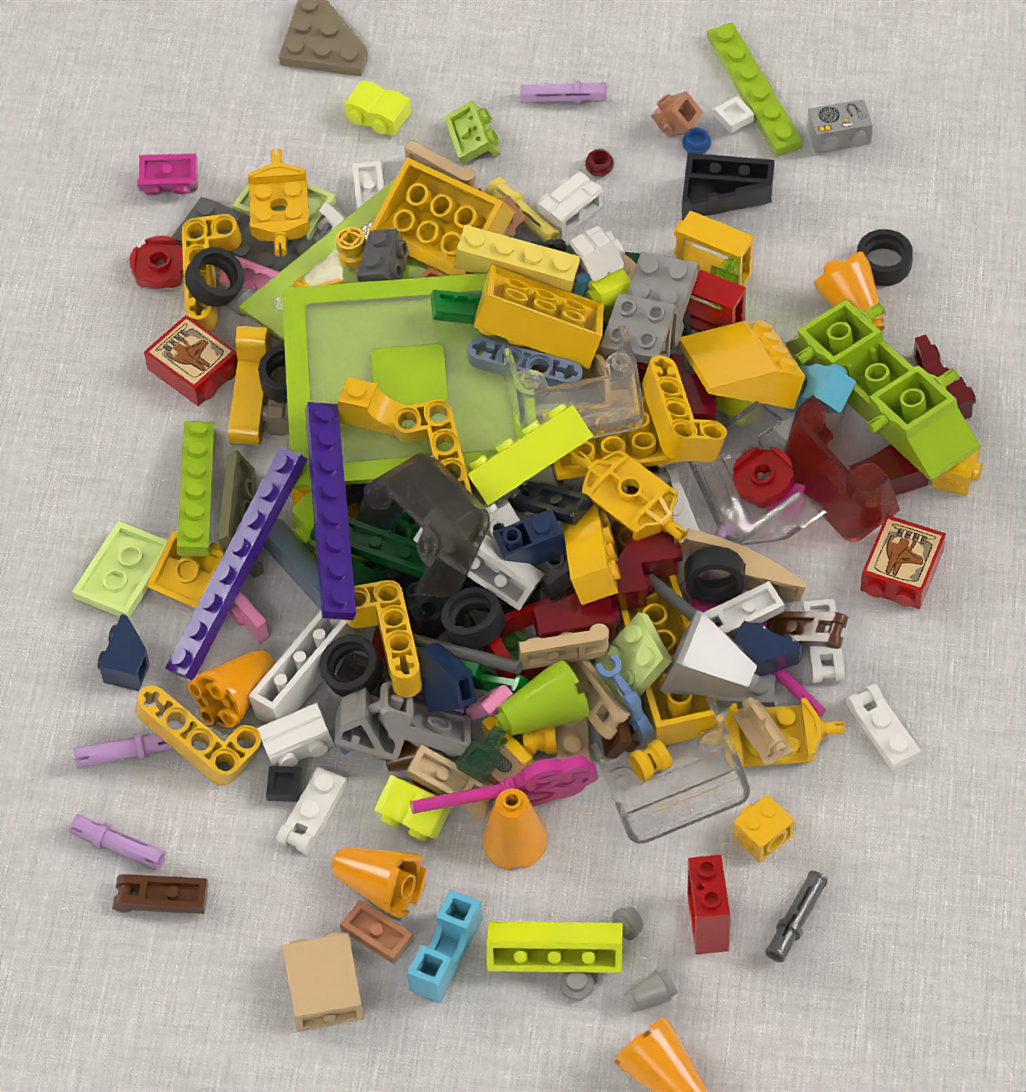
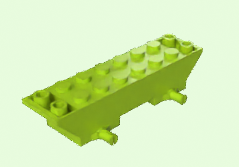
M845 299L798 329V335L786 342V346L795 354L796 362L800 366L803 364L813 366L816 363L823 366L837 364L848 371L847 375L856 381L847 403L867 421V428L872 434L878 431L930 481L981 449L979 442L957 407L956 398L946 390L948 385L959 379L957 371L951 368L941 376L936 377L927 373L919 365L913 367L883 340L882 331L872 323V320L885 313V309L880 302L864 311L854 307Z

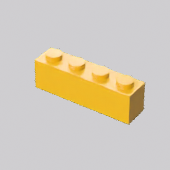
M592 501L593 505L576 525L562 522L570 579L581 605L618 593L616 580L621 578L616 564L618 558L613 546L615 540L610 529L612 528L611 519L608 512L605 510L601 511L599 505Z

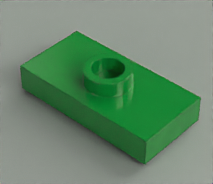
M433 289L430 295L432 319L474 324L481 295Z

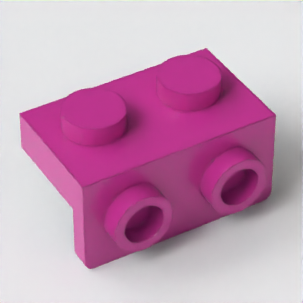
M197 154L139 155L138 188L140 191H144L146 195H160L162 191L172 190L174 194H189L190 190H198Z

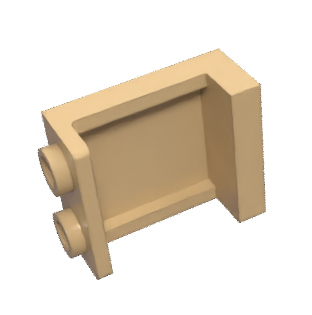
M329 933L322 938L312 940L297 939L290 944L282 945L297 1032L364 1019L349 933Z

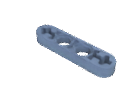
M483 337L475 338L468 344L467 359L476 368L564 392L576 391L582 385L583 370L576 362ZM481 350L486 351L483 352L482 355H477L480 353ZM512 356L517 358L518 362L514 365H506L502 360L505 357ZM542 364L548 369L543 373H536L531 368L534 365ZM553 369L557 370L555 371V376H553ZM568 374H572V375H573V376H571L569 379H565V378H564V377H567Z

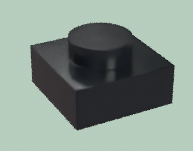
M269 766L266 790L267 801L298 802L301 794L302 767Z

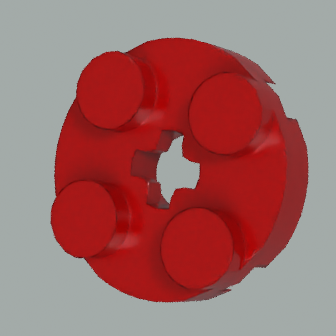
M153 236L146 239L145 244L139 248L136 246L132 250L129 262L132 275L138 286L163 289L168 287L176 288L182 284V278L184 277L183 249L178 244V240L169 236ZM158 259H163L164 264L158 266L152 263H157Z
M759 447L752 448L744 452L736 460L733 467L732 480L736 493L744 501L755 504L758 508H767L772 503L784 498L796 482L790 458L785 452L775 447H770V450H760ZM760 472L763 474L770 472L769 477L765 480H758L757 474Z

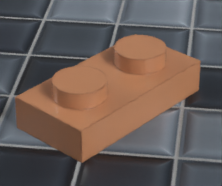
M361 900L340 923L341 931L349 933L350 937L392 964L397 962L414 941L413 933Z

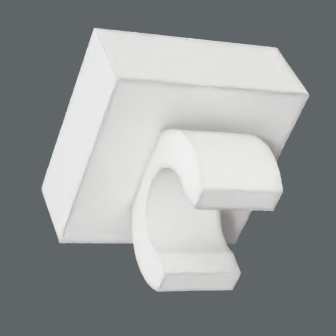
M325 202L319 209V212L326 218L319 222L317 228L323 232H326L330 226L334 229L347 216L338 208Z

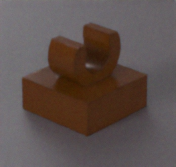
M628 718L624 723H619L616 727L617 732L612 739H606L601 735L605 757L616 759L623 751L633 752L640 745L639 741L631 739L635 731L631 724L628 723Z

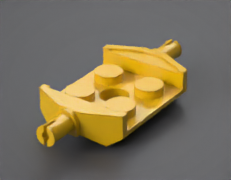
M274 148L270 151L271 164L248 173L251 235L259 241H273L275 246L274 254L280 257L281 249L283 257L287 254L286 243L288 240L302 238L309 231L306 169L283 163V151L277 148L276 155ZM278 205L286 207L285 210L279 212L272 210Z
M581 450L578 451V454L574 455L572 461L586 470L587 473L582 493L590 496L592 501L632 530L635 541L660 533L661 531H666L677 539L678 542H681L682 538L686 537L688 531L673 521V513L678 501V492L624 451H614L599 460L597 458L594 461ZM632 485L639 490L637 493L630 495L624 493L622 488Z
M801 698V705L764 707L794 750V753L769 765L813 762L820 742L825 739V735L845 734L844 720L820 721V717L806 698ZM737 703L731 704L723 728L713 731H700L701 745L721 743V747H725L731 761L737 767L765 766L732 717L733 714L743 710H737Z

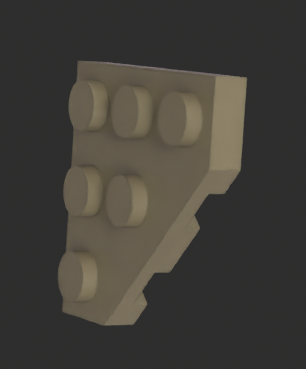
M298 0L279 55L280 65L361 76L368 56L367 48L328 0Z

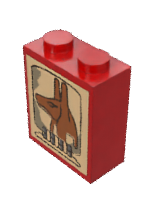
M186 315L144 351L147 369L197 406H200L206 399L212 398L225 382L232 380L236 376L238 362L236 351Z
M886 515L863 569L860 591H864L873 597H882L895 601L904 607L920 609L943 554L946 533Z

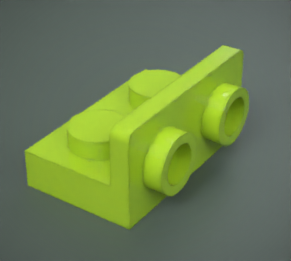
M472 100L444 116L457 156L463 164L488 150L494 157L501 155L497 146L500 140L489 124L492 122V118L485 107L480 108Z

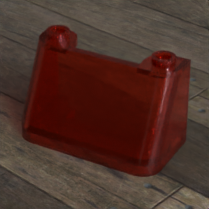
M812 395L797 408L783 452L788 455L792 462L795 483L806 486L805 497L843 539L850 542L860 541L882 525L886 515L893 516L900 511L894 489L888 475L876 464L864 463L850 472L827 447L828 441H831L834 437L825 423L827 414L824 406Z

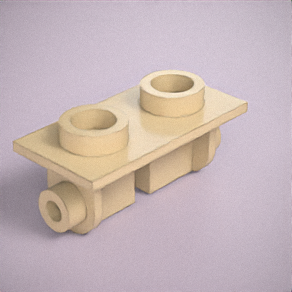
M753 697L744 700L742 703L743 710L733 714L732 717L764 764L767 766L794 753V750L761 702L754 700Z

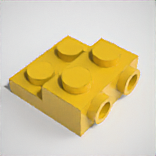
M173 530L146 587L196 609L226 550L220 544L211 542L208 557L177 555L178 532Z

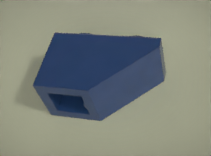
M552 509L492 532L506 561L541 564L567 553L562 530Z
M121 614L117 625H113L110 629L109 644L106 651L100 653L97 668L100 669L103 683L139 691L150 666L146 648L128 616Z
M744 620L734 638V641L745 650L744 654L757 665L754 674L759 675V677L798 665L802 659V644H799L791 636H780L773 633L760 623L752 624Z
M432 643L416 649L423 684V698L426 702L428 713L461 709L477 702L470 669L439 643Z

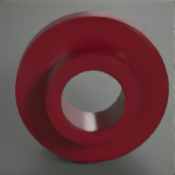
M604 149L591 151L585 160L586 170L594 176L607 175L614 167L612 156Z

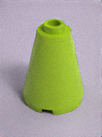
M564 660L552 663L499 705L495 720L501 732L507 731L510 736L579 722L589 717L587 699L584 692L579 694L575 685L579 681L570 666Z

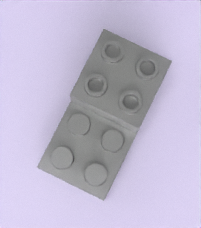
M641 252L627 295L618 293L600 346L603 354L649 364L654 356L661 355L669 358L670 350L678 346L684 329L682 320L700 269L698 262Z
M391 681L382 684L380 700L374 702L366 687L341 699L336 713L334 744L340 745L345 750H358L371 754L379 760L389 759L397 762L404 740H407L418 747L424 745L441 750L448 756L455 757L459 755L465 758L468 756L471 748V717L448 710L428 713L425 703L414 701L413 697L404 698L398 696L393 690Z

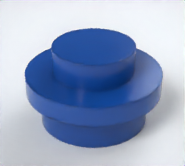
M692 128L684 135L682 145L688 153L704 154L711 147V138L704 129Z

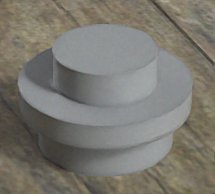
M632 907L619 908L614 912L613 923H623V938L633 940L638 937L639 932L643 929V920L640 914Z
M565 972L560 979L561 992L565 997L573 1001L584 1000L592 993L594 988L593 977L589 972Z

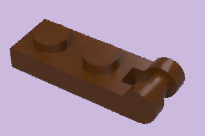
M784 611L768 619L766 627L769 631L780 636L788 635L793 637L802 646H826L840 649L843 642V637H841L842 629L846 628L849 617L838 612ZM826 626H830L828 633H824Z
M121 874L117 876L116 888L118 889V895L114 896L112 908L122 913L138 910L205 914L209 886L207 878ZM139 890V896L131 895V892Z

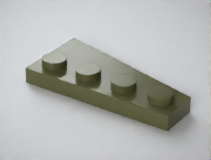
M238 450L227 454L219 532L217 535L220 546L225 550L228 548L257 492L255 469ZM256 559L249 572L253 578L264 574L263 564L258 562V559Z

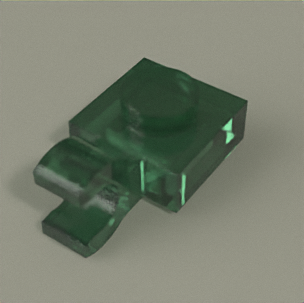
M495 725L483 742L474 738L457 760L456 768L484 785L502 761V756L499 752L508 742V739L504 737L506 731Z

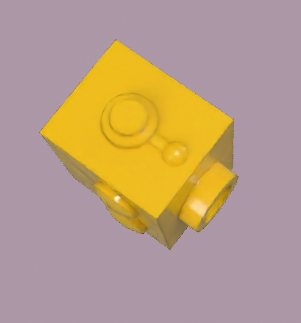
M980 450L933 479L932 487L968 496L972 481H978L983 463L979 462Z
M767 794L756 804L747 805L740 812L738 818L733 821V838L761 863L793 837L795 820Z

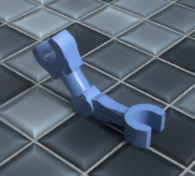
M612 654L609 660L613 664L614 669L607 671L601 663H598L595 667L597 675L604 680H612L622 695L623 702L630 711L629 721L635 732L639 730L641 737L646 739L655 733L654 728L643 713L640 697L634 690H631L619 674L622 667L620 658Z

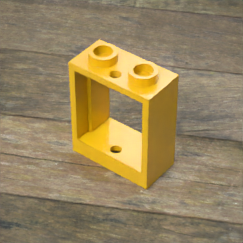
M689 211L684 220H679L674 230V236L676 237L674 255H676L677 259L698 262L700 269L741 286L746 284L753 269L754 236L693 211ZM694 243L729 257V261L694 247Z

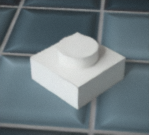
M738 96L714 108V117L731 134L754 121L753 111Z

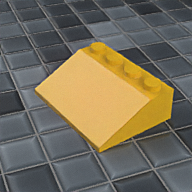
M407 157L369 231L397 228L402 239L408 245L409 257L447 275L471 274V272L454 268L456 251L464 225L504 235L515 211L503 201Z
M491 263L476 312L474 327L478 328L484 335L503 337L514 346L524 347L525 345L536 349V352L570 360L589 369L602 338L604 304Z
M756 320L754 323L741 321L680 338L678 345L708 394L790 409L795 408L805 375L771 324L761 320Z
M643 396L575 406V409L591 431L593 437L552 463L551 467L557 480L586 476V470L572 461L574 455L578 454L580 450L593 461L597 458L600 460L614 451H624L644 467L681 461L667 457L662 451L646 398ZM550 410L541 411L542 423L550 418L548 414Z

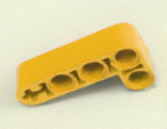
M228 214L192 218L185 222L182 227L185 311L189 318L207 331L214 329L217 324V307L207 306L197 301L190 294L185 284V272L191 260L202 249L216 247L232 251L240 246L242 234L236 220ZM226 231H231L226 235H222ZM202 234L199 238L193 239L195 236ZM208 264L200 266V274L203 280L209 286L216 289L215 266Z
M237 326L236 353L238 362L229 420L228 436L230 444L261 445L264 428V423H262V406L267 405V398L262 391L258 367L261 358L272 349L268 327Z
M658 355L652 357L642 381V389L662 451L667 457L678 461H715L726 438V428L717 421L694 419L675 362L666 356Z
M431 400L399 408L393 416L396 437L404 443L428 439L443 505L450 512L468 521L473 514V497L450 405L443 400ZM436 413L446 416L444 421L438 423L433 422L430 418ZM405 420H411L416 423L411 429L400 427V424ZM448 442L453 445V448L443 452L437 446L440 443ZM449 471H455L460 474V477L457 480L449 481L444 478V475ZM459 493L460 501L463 505L462 509H457L455 505L454 494Z
M384 580L354 586L356 615L354 620H345L346 623L353 628L379 625L394 692L404 698L415 696L422 688L421 674L400 584L396 581Z
M146 686L138 694L135 712L140 721L215 784L222 786L230 784L255 759L261 743V736L259 731L253 726H240L223 741L158 686ZM173 720L178 721L183 725V728L174 730L167 723ZM242 739L248 740L252 743L253 747L245 749L240 747L237 742ZM201 741L206 744L207 749L202 751L196 750L192 743ZM218 762H226L232 769L221 771L217 768L216 764Z

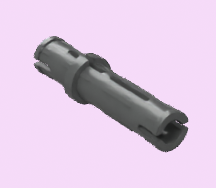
M809 871L786 916L778 921L776 925L777 932L765 950V954L770 959L776 962H784L794 941L800 939L803 933L802 926L828 883V879L822 873Z

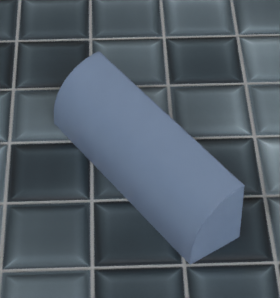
M277 519L263 547L321 610L317 557L293 534L292 529L285 521Z

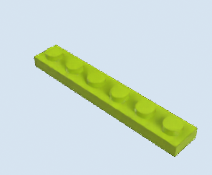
M733 22L707 30V40L742 100L753 111L754 120L774 155L777 157L801 149V137Z
M184 421L177 555L208 557L214 422Z

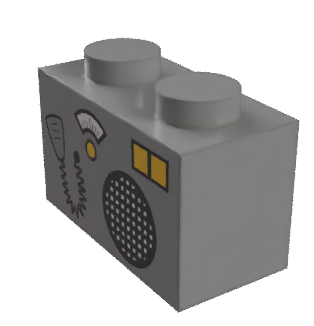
M864 99L808 109L807 129L815 153L831 152L837 149L871 144L873 124Z

